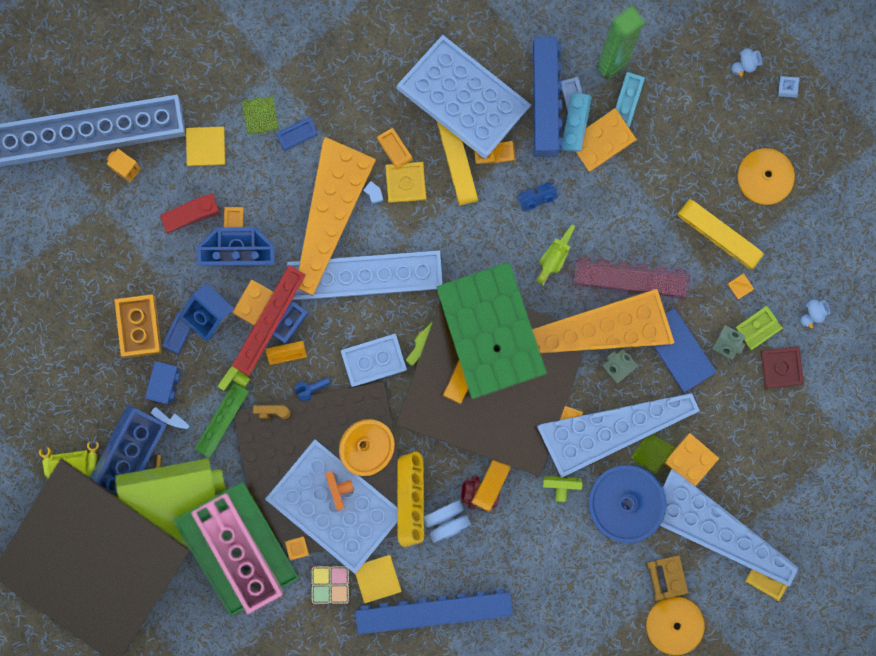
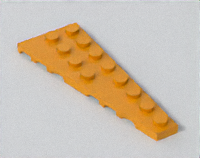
M327 137L324 138L299 266V271L306 274L298 290L311 296L314 295L376 162V159Z
M658 289L532 329L540 353L674 343Z

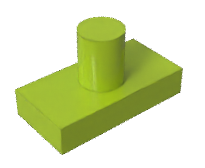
M231 366L218 387L226 392L234 381L245 388L251 379Z
M543 475V487L556 488L555 500L566 502L568 489L582 490V478H561L560 476Z

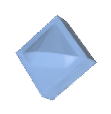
M780 76L778 96L798 98L800 79L798 77Z

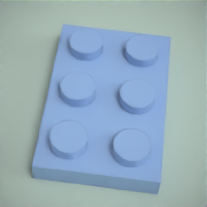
M396 334L341 350L352 387L407 371Z

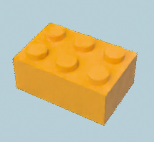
M152 294L115 299L121 357L125 359L162 354L156 297Z

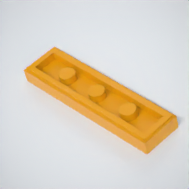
M493 460L472 503L490 512L511 466Z

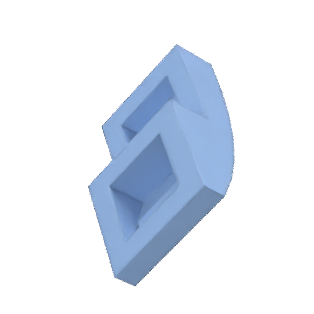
M156 407L150 412L156 418L176 428L185 430L191 428L177 414H174L170 419Z

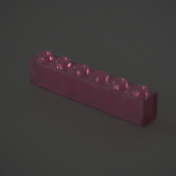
M580 257V260L575 261L572 285L645 293L658 289L660 296L686 299L689 292L690 274L682 269H675L672 272L667 271L665 267L648 269L647 265L642 264L631 267L629 263L618 262L615 265L610 264L608 260L591 262L590 258Z

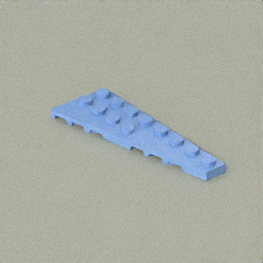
M692 393L543 423L537 425V428L562 478L700 410Z
M671 469L663 486L667 508L664 520L660 526L790 587L798 571V567L678 472Z

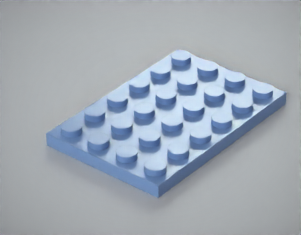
M444 35L436 41L396 87L397 90L484 159L489 156L531 107L529 102Z
M316 440L310 444L265 499L353 573L358 571L398 522V508L359 475H355L347 470L341 460ZM331 471L334 473L337 484L351 480L354 491L341 495L345 508L338 511L325 473Z

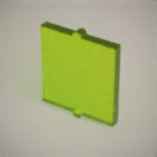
M273 96L260 99L256 97L255 100L242 102L248 134L259 132L264 134L265 131L279 129Z
M651 434L638 445L639 447L631 456V459L656 473L662 464L667 462L668 456L675 448Z

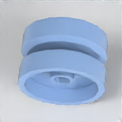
M460 500L424 517L425 527L430 528L436 524L439 526L429 534L433 543L443 538L447 539L460 533L462 529L471 525L468 516L463 515L457 519L454 517L464 509Z

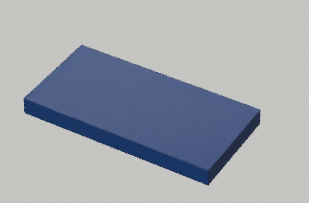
M673 308L666 313V318L674 343L653 345L683 393L716 373V370L676 309Z

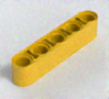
M437 121L459 206L477 202V193L463 141Z
M688 199L677 214L683 221L750 270H753L764 256V253L691 199Z
M416 451L403 455L398 459V541L403 547L421 543L424 539L423 457Z

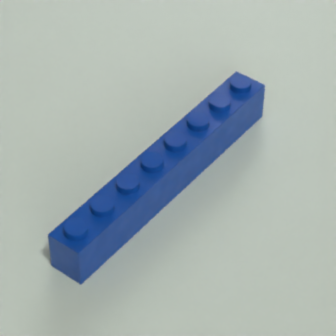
M505 589L494 590V594L489 595L486 594V591L475 592L473 597H467L466 593L455 595L456 599L440 596L436 597V601L429 602L428 598L417 599V603L409 604V600L399 601L398 606H390V603L378 604L379 608L372 609L371 605L359 606V610L355 611L358 634L513 616L510 592H506Z

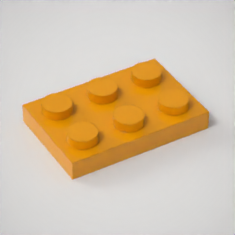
M614 108L586 128L582 151H576L588 171L591 172L631 145L637 138L618 110Z

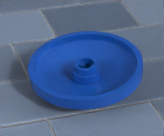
M621 465L611 468L596 480L591 489L589 497L591 517L597 528L604 535L615 541L634 543L648 538L660 527L666 514L667 501L661 483L651 472L642 467Z

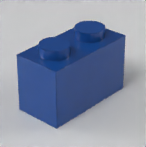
M292 301L272 335L282 343L288 344L309 315L308 312Z
M155 361L145 399L170 405V401L174 402L176 396L174 386L175 383H179L181 377L179 368Z

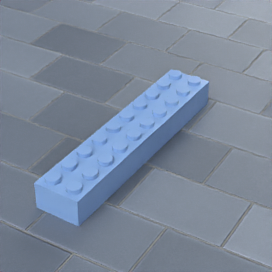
M178 95L0 124V167L186 136L180 98Z

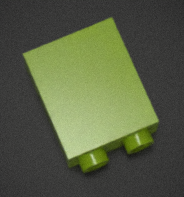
M209 458L116 475L118 498L188 548L189 546L173 522V519L216 496L215 494L226 491L222 469L211 471Z

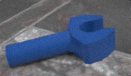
M328 377L310 385L302 381L294 387L295 394L299 393V400L306 401L311 399L313 391L326 387L331 383Z

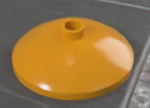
M762 148L749 153L743 159L738 169L737 178L742 193L749 200L761 205H771L782 201L791 192L795 181V173L791 162L784 154L774 149ZM765 172H770L771 177H766Z
M374 419L358 421L351 425L341 438L339 445L340 460L344 467L355 475L369 476L376 474L392 458L394 437L390 429L380 421Z
M670 597L660 600L652 607L647 617L646 630L650 641L657 649L666 654L682 655L690 652L700 643L704 634L705 625L701 611L693 602L682 597ZM676 622L680 624L678 630H675L673 627Z

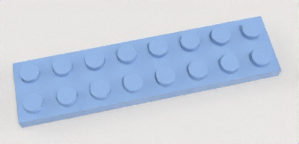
M440 251L330 259L314 295L311 296L297 290L291 301L437 290L436 286L442 285ZM300 261L287 262V266L290 265L299 270Z

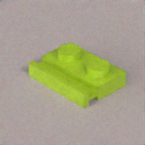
M767 306L735 327L736 331L745 335L743 341L750 350H753L783 329Z

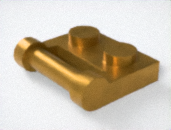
M253 406V414L258 416L259 419H271V416H280L282 419H288L291 415L290 410L286 406Z
M680 555L646 563L655 593L653 595L654 601L688 594ZM657 566H662L667 592L662 593Z

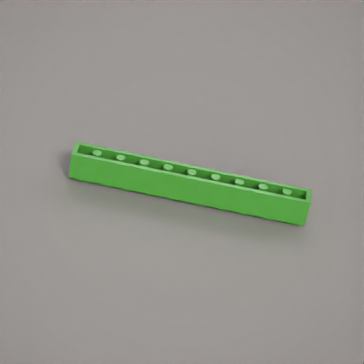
M633 6L613 19L597 64L599 67L597 69L603 77L606 76L608 79L627 67L645 23Z

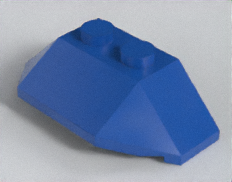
M217 227L197 246V266L243 267L275 265L274 245L256 227Z

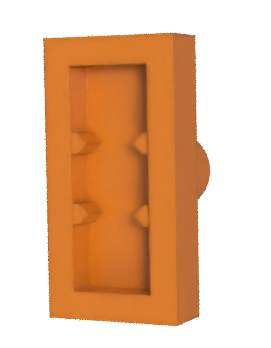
M333 471L325 473L337 511L344 509L341 495L354 491L352 481L348 480L337 484Z

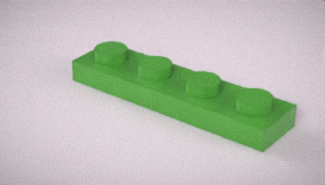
M236 383L232 384L194 449L209 458L211 457L249 393L248 390Z

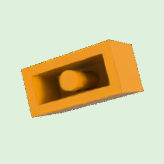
M117 149L116 152L112 151L107 158L109 168L128 183H131L141 169L135 160L120 149Z

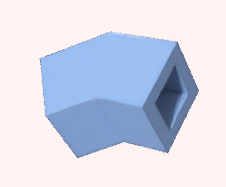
M370 181L363 190L364 193L370 197L372 204L383 202L380 188Z

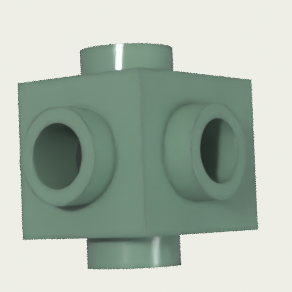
M725 325L712 349L733 360L736 353L740 355L745 346L742 343L745 335Z
M624 349L618 353L616 351L612 352L606 358L608 362L603 365L607 373L617 384L638 367Z

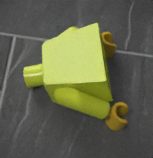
M90 442L87 443L90 453L79 451L53 455L52 450L47 447L48 454L43 455V450L40 449L39 455L44 458L42 463L45 476L49 478L59 460L63 458L90 477L97 465L96 452L99 450L98 442L95 449L90 448Z

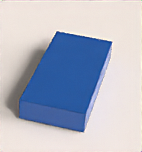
M308 117L277 132L276 135L284 151L317 136L318 132L311 118Z
M177 312L161 345L177 354H180L192 329L179 318L180 312Z

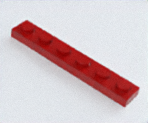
M290 265L287 266L234 360L232 367L248 376L250 375L306 274Z

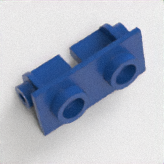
M553 182L537 186L538 193L536 194L533 188L520 192L517 198L519 203H521L522 211L532 210L539 205L550 203L557 199V189Z

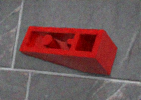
M210 193L160 215L166 233H170L220 215V211L213 193Z

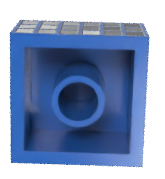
M205 284L192 295L179 318L208 342L222 329L235 308L208 284Z

